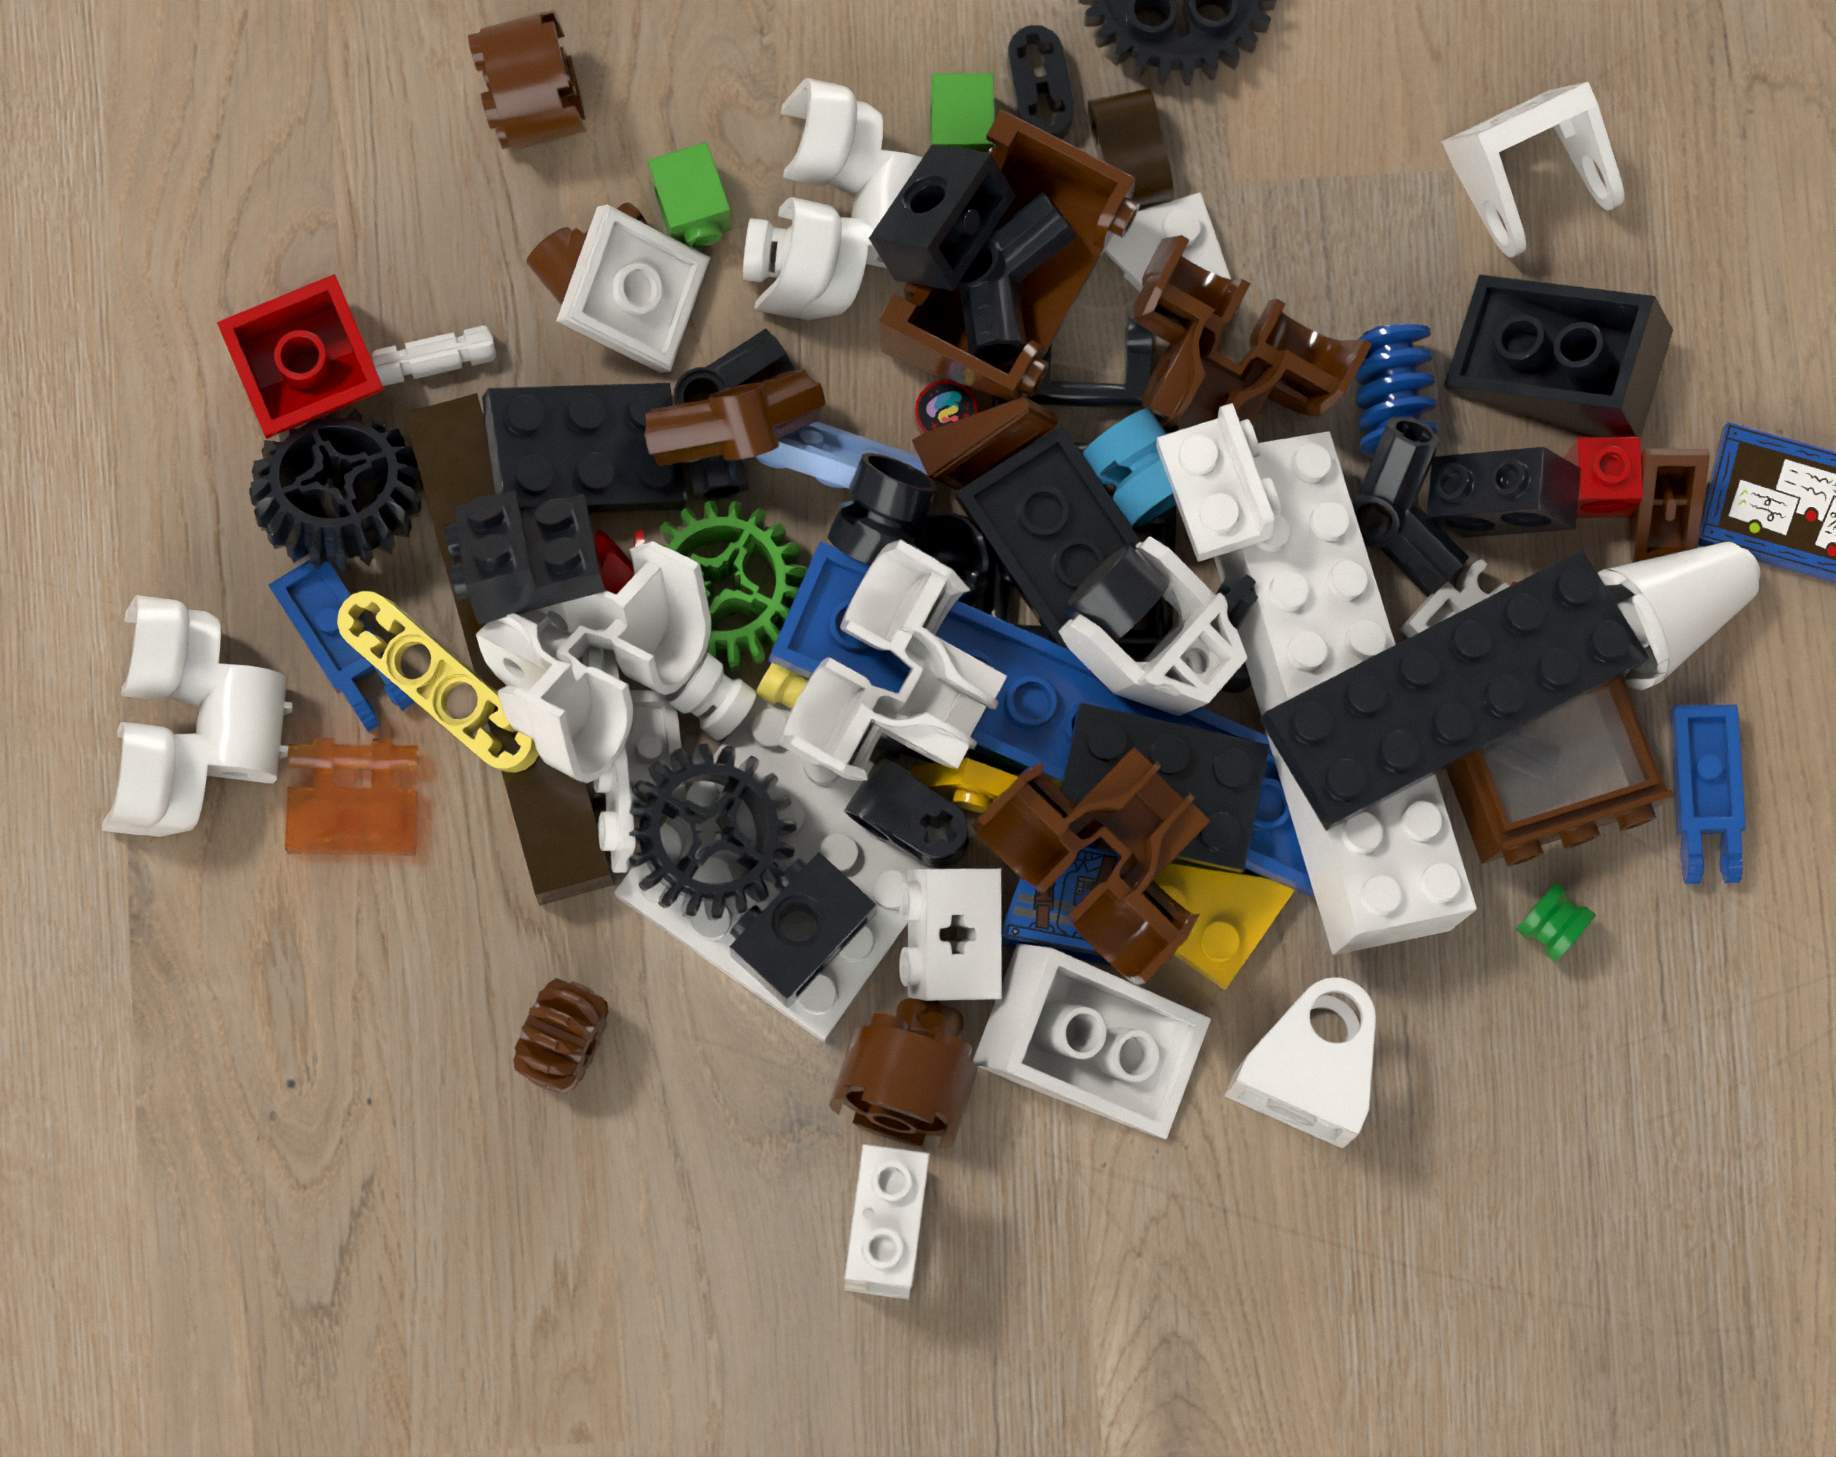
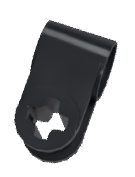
M880 756L867 774L868 781L861 783L843 810L845 814L867 831L885 841L894 843L924 864L934 868H947L958 863L965 855L969 846L968 825L963 811L954 803L928 788L903 767ZM944 822L950 823L953 841L949 843L946 840L940 839L935 846L929 845L926 827L930 825L938 829Z

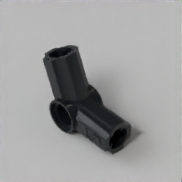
M1044 192L1040 193L990 234L958 283L969 354L1000 369L1015 364L1022 350L1027 345L1020 303L1021 295L1025 289V278L1078 236L1065 216Z
M765 328L710 365L686 371L675 385L674 404L687 403L693 395L700 392L714 394L740 385L762 383L764 380H769L780 373L794 371L795 368L777 338ZM723 455L687 462L695 500L716 501L732 498L736 494L748 490L743 459L724 460Z
M1392 416L1385 426L1357 497L1352 502V506L1365 546L1373 549L1380 548L1428 597L1444 586L1463 567L1469 556L1434 521L1428 519L1427 514L1418 506V495L1442 439L1433 432L1431 425L1414 417L1398 418ZM1373 502L1384 506L1391 514V517L1379 513L1373 506Z

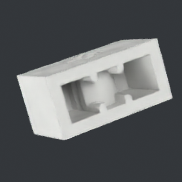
M908 868V882L902 883L899 893L900 914L903 921H908V947H904L901 950L899 972L902 984L908 986V998L920 1000L1002 999L1001 869ZM956 926V939L940 941V928Z

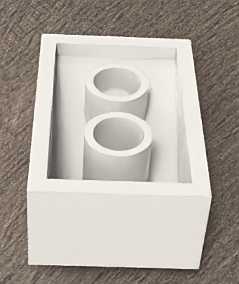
M1017 943L1002 982V999H996L973 1062L977 1067L1017 1084L1167 1140L1211 1018L1053 948Z

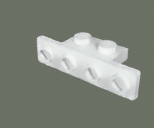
M590 646L582 654V664L584 666L597 668L619 679L618 664L614 651ZM629 690L633 704V722L629 737L621 754L611 768L598 779L593 780L595 792L605 793L607 812L600 813L599 844L602 851L611 852L613 873L627 872L626 861L633 855L635 850V837L629 835V832L634 830L633 815L629 813L630 804L646 805L632 792L633 785L637 781L643 780L656 786L650 777L648 768L656 761H660L672 770L670 754L681 748L678 711L666 700L667 695L654 690ZM686 785L678 786L671 793V796L682 803L687 800Z

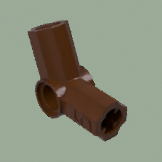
M803 369L780 373L769 380H764L762 383H751L724 389L710 395L709 399L652 409L645 414L646 430L644 435L648 451L655 458L658 466L697 461L702 458L723 455L724 460H739L765 454L779 447L778 438L818 421V413L826 405L821 383L814 381L809 377L806 370Z

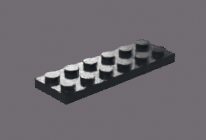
M1581 549L1267 710L1259 720L1325 831H1328L1638 668L1650 657L1585 552Z

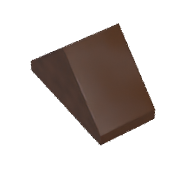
M1644 449L1642 451L1643 499L1629 517L1632 563L1698 548L1710 459L1708 449Z

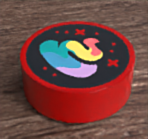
M941 380L928 385L918 396L915 405V423L920 434L977 414L976 399L967 387L951 380Z

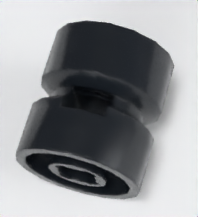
M862 454L849 484V491L854 499L841 503L828 533L829 541L843 553L868 565H872L875 558L887 544L902 540L913 546L917 533L912 528V523H919L925 520L937 493L938 485L928 475L907 463L881 454Z

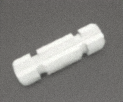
M483 325L463 330L464 336L455 337L454 332L408 342L405 343L406 349L397 351L396 345L375 350L372 353V362L383 386L404 382L405 375L412 374L413 378L417 379L463 368L462 362L471 361L472 366L492 362L496 358L492 333L487 326Z

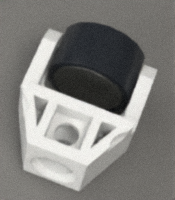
M1148 537L1143 543L1138 542L1134 545L1132 542H1129L1117 549L1080 584L1063 606L1062 611L1070 620L1058 632L1068 649L1113 694L1176 716L1208 704L1248 659L1238 631L1228 619V604L1225 597L1221 593L1215 595L1170 548L1152 537ZM1163 596L1178 611L1179 620L1142 662H1134L1115 642L1138 623Z

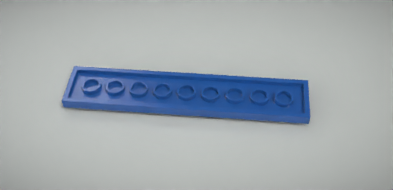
M820 541L768 661L810 679L813 672L825 658H832L867 678L871 686L897 694L911 670L909 666L890 650L880 651L874 649L840 629L845 612L871 565L858 561L841 550ZM959 601L954 603L935 634L936 637L1007 676L995 698L999 703L996 710L986 707L970 736L977 742L974 751L1023 772L1027 768L1043 762L1044 772L1059 788H1061L1076 712L1080 703L1269 744L1267 735L1202 707L1176 716L1113 694L1069 649ZM1269 747L1245 868L1315 898L1271 747Z

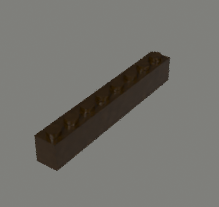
M475 393L403 414L473 670L492 688L499 691L507 685L493 673L485 662L476 636L486 623L478 624L470 600L458 601L449 564L456 562H453L450 556L443 528L445 524L456 522L453 506L471 502L484 495H496L485 415L482 412L478 394ZM495 706V709H494V712H493V713H495V712L498 711V707H497V706ZM489 719L490 732L503 745L498 755L504 751L515 755L521 748L515 740L518 731L513 733L498 727ZM540 755L526 770L516 773L501 770L539 906L613 886L609 869L612 867L611 852L602 851L600 848L599 830L592 808L593 806L604 804L602 793L595 792L593 781L588 783L578 781L546 764Z

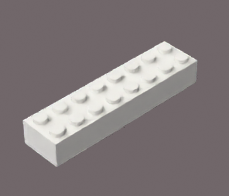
M1330 431L1258 443L1260 455L1254 457L1253 460L1260 479L1271 478L1280 501L1281 514L1274 516L1275 522L1271 539L1214 557L1221 583L1230 574L1239 581L1246 574L1256 581L1251 591L1258 596V599L1239 628L1238 634L1248 658L1245 663L1261 717L1267 710L1395 645ZM1267 734L1332 955L1448 932L1477 910L1436 774L1325 831Z

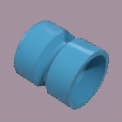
M1148 408L1126 417L1096 438L1082 454L1102 484H1113L1116 491L1112 499L1132 528H1138L1151 522L1177 505L1156 448L1157 437L1167 435V432L1151 409Z

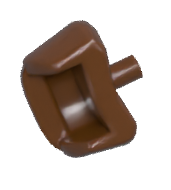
M907 998L902 1000L896 1009V1017L910 1025V1032L934 1039L935 1034L938 1033L959 1037L964 1027L963 1015L957 1009L940 1004L938 1000L926 1001Z

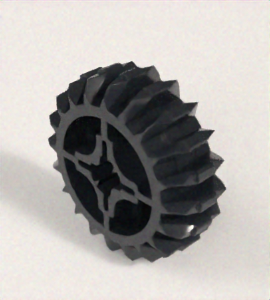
M356 407L346 419L337 418L336 412L325 415L323 420H312L302 424L301 428L297 430L293 428L279 434L280 442L264 440V447L262 448L263 459L255 460L252 468L253 482H251L249 494L251 504L256 508L254 509V515L258 527H261V531L267 532L268 541L273 545L274 550L286 547L287 556L292 559L293 563L309 554L311 565L317 571H319L327 559H334L337 566L344 572L349 563L348 559L358 556L361 561L370 566L373 559L372 550L376 548L392 555L393 548L395 547L394 536L409 537L410 530L412 529L411 518L419 517L422 507L420 495L423 490V483L420 472H418V465L412 447H405V440L400 434L399 429L386 432V425L379 415L364 424L362 415ZM328 479L332 481L334 488H330ZM339 490H343V494L346 497V499L342 498ZM371 502H373V503H372L370 506H368L366 509L362 510V509L364 508V506H366V505L370 504Z
M700 744L695 748L693 763L688 754L682 748H679L670 754L672 770L660 761H656L648 768L650 777L656 786L650 782L639 780L632 787V792L646 805L630 804L629 813L633 815L634 822L640 823V827L634 828V830L629 832V835L635 837L636 844H640L641 852L635 853L627 859V867L635 869L646 863L651 874L641 879L639 887L643 891H647L659 882L666 888L659 896L658 901L659 906L663 908L670 907L679 895L683 896L681 910L682 916L686 918H692L697 914L702 900L704 901L705 913L709 920H718L722 917L724 900L734 915L746 912L748 908L745 893L751 899L760 903L769 897L768 888L762 878L768 882L776 883L779 877L785 875L782 867L776 864L772 858L788 860L795 853V848L790 844L778 841V836L791 834L797 829L795 821L789 819L778 820L777 812L791 805V798L788 795H783L772 801L767 790L776 785L778 777L774 773L768 774L759 781L752 777L759 764V760L754 756L747 758L740 765L739 769L734 767L736 752L735 748L731 746H726L721 750L716 763H714L709 744ZM707 781L725 786L721 794L713 799L710 806H700L690 800L682 803L671 796V793L678 786L689 782ZM743 801L754 819L756 828L755 849L750 847L752 840L747 838L737 825L736 815ZM721 811L715 821L720 828L715 833L721 834V840H716L697 852L702 844L698 838V834L702 830H696V824H702ZM662 814L668 818L666 824L671 826L681 839V851L675 861L677 863L676 866L666 854L661 840L660 820ZM709 857L719 858L728 864L736 861L746 868L737 879L727 883L712 884L692 878L697 869L702 867Z

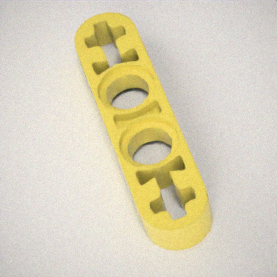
M370 591L352 594L344 601L338 612L337 624L339 632L345 641L484 762L504 772L516 773L526 770L536 761L539 753L534 739L520 732L515 737V740L521 746L519 751L515 755L505 751L498 755L503 746L501 741L481 727L490 719L500 728L512 733L516 731L503 713L498 692L389 599ZM365 609L373 613L379 611L376 616L377 622L387 631L397 635L389 644L375 634L368 631L362 632L364 624L359 619V616ZM417 644L425 645L431 655V664L428 671L422 677L416 679L406 678L401 669V658L404 652L411 646ZM462 684H470L477 693V706L468 717L454 719L448 712V696L455 687ZM495 706H497V707H498V711L495 712V713H493V712H494V709H495ZM475 731H477L476 737L473 736Z

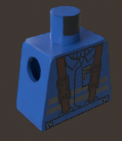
M1093 841L1076 853L1074 862L1044 893L1038 892L1020 877L1001 929V946L1016 948L1017 943L1053 948L1083 962L1112 967L1081 937L1069 923L1066 916L1092 888L1106 882L1121 857L1114 852L1098 850L1099 841Z

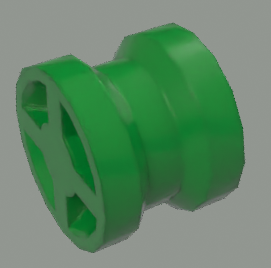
M1556 881L1515 930L1525 938L1535 937L1544 945L1545 955L1556 963L1587 928L1596 914L1587 906L1577 907L1567 899L1566 889Z

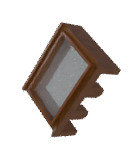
M1623 675L1446 768L1482 864L1504 857L1507 867L1515 866L1544 854L1541 845L1560 839L1564 849L1572 848L1601 836L1598 827L1614 822L1618 823L1620 831L1641 826L1656 819L1657 816L1654 808L1674 796L1672 789L1667 790Z

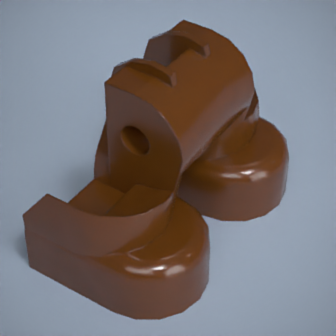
M1182 235L1161 240L1143 274V288L1135 301L1134 319L1142 327L1170 343L1154 369L1142 399V405L1145 408L1151 409L1152 412L1163 417L1160 422L1162 427L1170 429L1176 424L1186 429L1217 419L1219 407L1231 403L1235 408L1239 421L1249 419L1253 425L1267 398L1295 412L1308 416H1321L1345 395L1372 343L1365 339L1341 341L1324 336L1288 317L1282 312L1286 303L1279 299H1272L1268 301L1250 335L1249 346L1251 349L1238 364L1217 352L1224 325L1233 318L1251 283L1244 279L1232 280L1224 278L1184 258L1182 254L1190 240Z
M1135 747L1077 805L1046 775L1043 770V762L1029 767L971 824L973 829L1006 865L1026 883L1041 893H1044L1074 862L1078 851L1101 837L1121 858L1106 882L1092 888L1067 914L1066 918L1081 937L1120 974L1136 985L1146 983L1168 961L1177 948L1188 939L1200 915L1193 914L1182 907L1154 879L1210 820L1192 803L1195 796L1189 793L1183 799L1156 773L1162 765L1158 761L1152 765Z

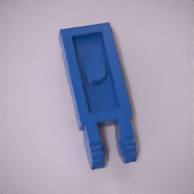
M309 559L268 585L337 694L340 692L344 694L367 732L380 725L377 720L378 714L370 701L363 698L355 683L375 670L384 683V690L394 705L399 706L401 711L414 704L411 697L348 644L340 634L337 624L338 612L344 601L351 594L328 559L319 571L311 565ZM361 613L359 619L364 624L362 632L368 631L376 635L363 613Z
M1737 704L1673 706L1669 711L1677 835H1682L1680 859L1684 884H1700V881H1702L1704 857L1701 834H1721L1719 867L1724 883H1740L1743 875L1741 833L1746 829Z

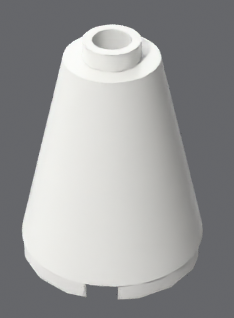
M1723 542L1603 569L1597 572L1650 657L1641 666L1626 673L1627 676L1624 679L1627 687L1642 691L1661 683L1756 597L1759 590L1761 573L1758 562L1751 552L1739 547L1735 543Z

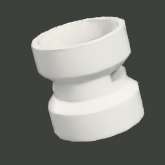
M749 219L744 252L743 280L762 282L767 277L778 278L789 249L792 225L787 229L777 228L769 220ZM774 242H778L776 251V261L775 263L771 262L773 254V244Z
M705 652L699 667L689 681L677 691L667 694L666 700L683 714L693 713L699 718L700 728L718 741L729 735L745 718L753 706L756 691L741 679L731 680L723 673V664L711 654Z

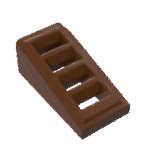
M1023 396L930 430L914 438L912 443L927 475L958 491L1056 427V424L1059 422L1054 412Z

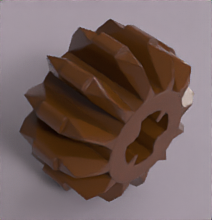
M555 978L539 992L535 1004L529 1009L528 1017L521 1027L522 1032L515 1045L516 1054L513 1059L515 1071L528 1078V1081L549 1091L554 1089L567 1094L574 1089L577 1083L583 1080L586 1069L592 1063L594 1054L601 1044L600 1039L607 1026L606 1018L609 1013L607 1001L590 990L591 988L574 981L567 982Z

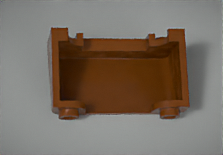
M1001 109L986 135V140L995 144V148L991 147L988 153L992 154L1016 197L992 233L1040 193L1044 192L1065 216L1078 235L1025 278V289L1021 295L1020 303L1027 345L1022 350L1015 364L1001 369L970 355L958 284L951 291L907 283L904 288L905 299L894 294L879 319V332L882 353L895 360L994 396L1013 401L1018 399L1022 393L1032 397L1039 388L1049 366L1048 362L1042 360L1111 238L1114 234L1121 238L1126 235L1136 217L1140 204L1131 200L1135 189V177Z

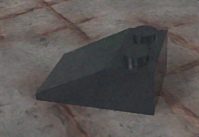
M1479 274L1444 386L1448 391L1580 434L1602 437H1640L1641 439L1673 328L1658 300L1652 295Z

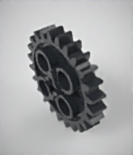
M1078 0V3L1091 5L1085 11L1083 21L1085 27L1102 25L1097 33L1095 45L1098 48L1112 43L1117 45L1113 58V63L1116 66L1131 56L1137 60L1135 77L1140 78L1149 66L1157 68L1159 84L1165 85L1171 70H1179L1185 86L1191 84L1193 72L1196 68H1201L1206 77L1212 81L1216 78L1218 60H1221L1225 65L1234 70L1238 67L1240 60L1238 48L1253 54L1258 43V38L1254 32L1267 33L1271 17L1265 12L1274 10L1277 0H1184L1183 16L1189 33L1185 37L1180 36L1177 31L1176 0ZM1207 4L1215 5L1224 11L1226 17L1218 21H1209L1203 18L1197 12V9ZM1144 10H1154L1163 16L1165 22L1155 27L1147 26L1136 18V14Z

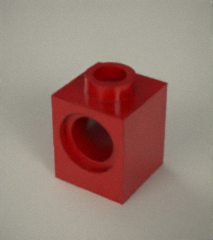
M1640 437L1576 438L1564 459L1581 468L1577 518H1629L1643 499Z

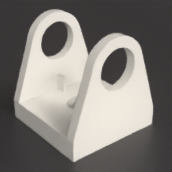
M1589 82L1548 90L1442 141L1451 165L1498 248L1510 258L1526 250L1525 233L1499 152L1554 127L1595 201L1605 210H1612L1624 202L1622 180L1599 105ZM1594 161L1603 175L1606 187L1596 171ZM1497 211L1499 212L1500 216L1502 217L1503 222H1504V224H1505V227H1506L1507 231L1505 230V228H1504V226H1503V224H1502V222H1501V220H1500V218H1499V216H1498Z
M1327 978L1310 986L1246 1056L1234 1072L1224 1096L1343 1149L1359 1135L1369 1111L1376 1023L1375 1008L1369 995L1358 984L1343 978ZM1341 993L1351 998L1360 1011V1024L1354 1011L1345 1002L1324 994ZM1323 1009L1336 1014L1342 1020L1346 1029L1345 1042L1331 1043L1320 1038L1311 1026L1310 1011Z

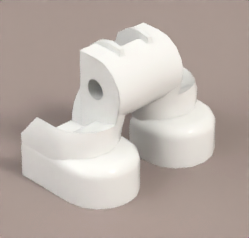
M806 78L781 107V114L806 119L800 146L793 160L784 169L783 178L817 186L830 184L853 194L852 218H841L838 212L827 204L794 197L788 198L779 207L778 217L792 219V232L786 260L777 280L755 301L754 310L809 321L842 315L855 300L863 279L866 264L887 268L868 238L923 157L881 150L883 118L879 111L868 103L856 101L853 92L845 86Z
M902 540L887 544L875 558L858 586L842 619L840 629L874 649L880 651L890 650L911 668L908 676L897 694L871 686L869 680L832 658H825L813 672L793 706L780 734L779 745L814 764L829 768L847 780L868 781L865 767L882 733L942 765L958 768L968 748L975 749L977 742L970 736L985 708L988 707L996 710L999 703L995 698L1007 677L935 636L954 603L964 592L971 591L951 568L939 563L936 559Z
M654 541L629 549L634 568V577L617 595L605 591L521 614L506 615L507 617L487 622L476 634L485 662L493 673L507 685L497 692L503 713L511 726L516 731L534 739L536 749L546 764L578 781L588 783L596 780L611 768L624 748L633 722V704L628 684L597 668L584 666L578 661L582 654L590 646L612 650L624 675L656 692L667 695L677 691L689 681L699 667L708 647L711 635V616L700 563L663 547Z
M135 595L125 612L124 622L136 623L130 668L127 679L122 686L121 696L165 701L172 698L198 707L196 733L173 734L168 728L128 722L120 723L117 729V737L122 738L119 780L112 809L102 822V831L162 837L192 831L197 825L202 809L207 776L274 784L277 780L279 759L288 756V746L281 745L283 716L292 713L293 704L292 702L285 701L286 675L266 668L218 663L221 640V624L218 618L206 611L189 610L182 602L177 600Z

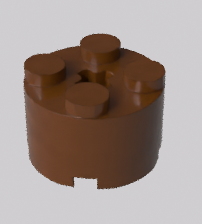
M555 10L480 29V32L468 35L469 47L475 67L478 72H483L488 91L481 93L486 119L490 129H496L502 149L511 147L513 150L586 132V126L582 121L586 120L576 72L571 55L567 56L564 46H559L558 39L565 37Z
M883 1013L872 1014L869 1025L858 1026L853 1030L829 1103L830 1108L839 1115L844 1104L856 1112L852 1124L894 1141L922 1146L925 1136L931 1135L942 1136L938 1148L953 1146L978 1070L976 1064L969 1058L972 1045L961 1038L943 1033L935 1034L934 1039L910 1032V1025L898 1017Z

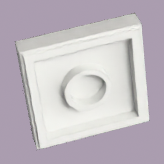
M609 205L599 206L596 208L556 322L659 373L669 372L677 355L710 257Z

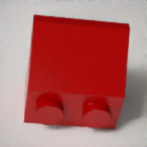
M335 274L217 322L266 439L385 391Z

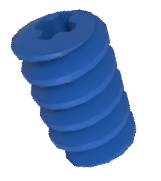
M1419 324L1382 325L1365 332L1358 338L1372 343L1355 376L1357 383L1363 385L1356 393V403L1360 408L1365 409L1358 417V427L1367 434L1361 439L1359 447L1361 453L1370 459L1373 458L1385 426L1392 416L1398 418L1414 417L1420 420V414L1432 411L1437 407V401L1434 398L1418 396V390L1430 387L1435 383V377L1432 374L1416 372V366L1428 363L1433 359V353L1430 350L1414 348V342L1426 339L1431 335V329L1428 326ZM1422 421L1428 425H1431L1432 430L1435 434L1439 431L1438 424L1434 422Z

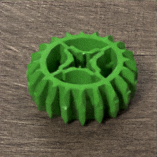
M709 501L705 503L706 519L697 521L694 512L689 508L681 511V519L685 528L682 531H679L673 524L663 523L660 526V532L668 546L658 544L687 556L695 549L709 543L730 542L724 553L716 558L707 559L693 553L690 559L700 563L712 629L716 628L723 617L732 613L744 614L751 618L754 614L759 615L756 620L739 629L729 631L711 630L706 652L715 659H717V654H727L730 670L736 671L740 669L741 665L739 652L748 650L751 659L756 664H759L765 660L761 642L765 640L774 648L781 632L776 626L783 627L790 611L788 607H792L799 588L793 586L802 584L807 568L801 565H790L801 555L798 543H787L779 546L786 536V527L782 523L771 526L765 532L762 531L766 521V512L764 510L756 509L747 522L741 520L742 505L740 502H731L728 517H718L716 503ZM753 550L766 561L774 575L776 586L772 599L760 594L759 586L753 584L745 576V572L749 567L748 559ZM734 568L733 585L736 591L724 589L720 596H716L714 601L711 602L713 593L710 580L721 583L725 576H730Z

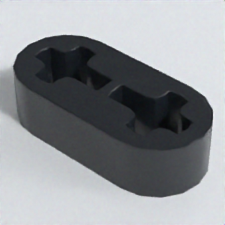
M1042 25L1023 27L1012 36L1007 53V69L1016 116L1062 140L1068 135L1074 116V102L1062 43L1059 37L1047 27ZM1037 45L1040 54H1049L1044 57L1043 76L1034 78L1030 59H1019L1025 56L1026 46ZM1039 93L1047 94L1048 105L1051 111H1061L1055 115V122L1051 126H1044L1041 117H1031V115L1036 114Z

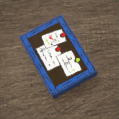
M1727 422L1722 429L1703 504L1698 545L1705 547L1723 542H1732L1751 552L1758 562L1836 583V452Z

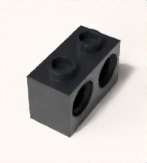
M1545 447L1435 456L1431 464L1427 518L1464 538L1575 530L1581 468Z

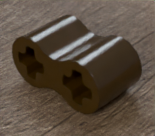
M1144 89L1089 100V124L1098 159L1135 177V189L1131 200L1139 203V208L1173 201L1172 173L1161 136L1159 118L1152 91Z

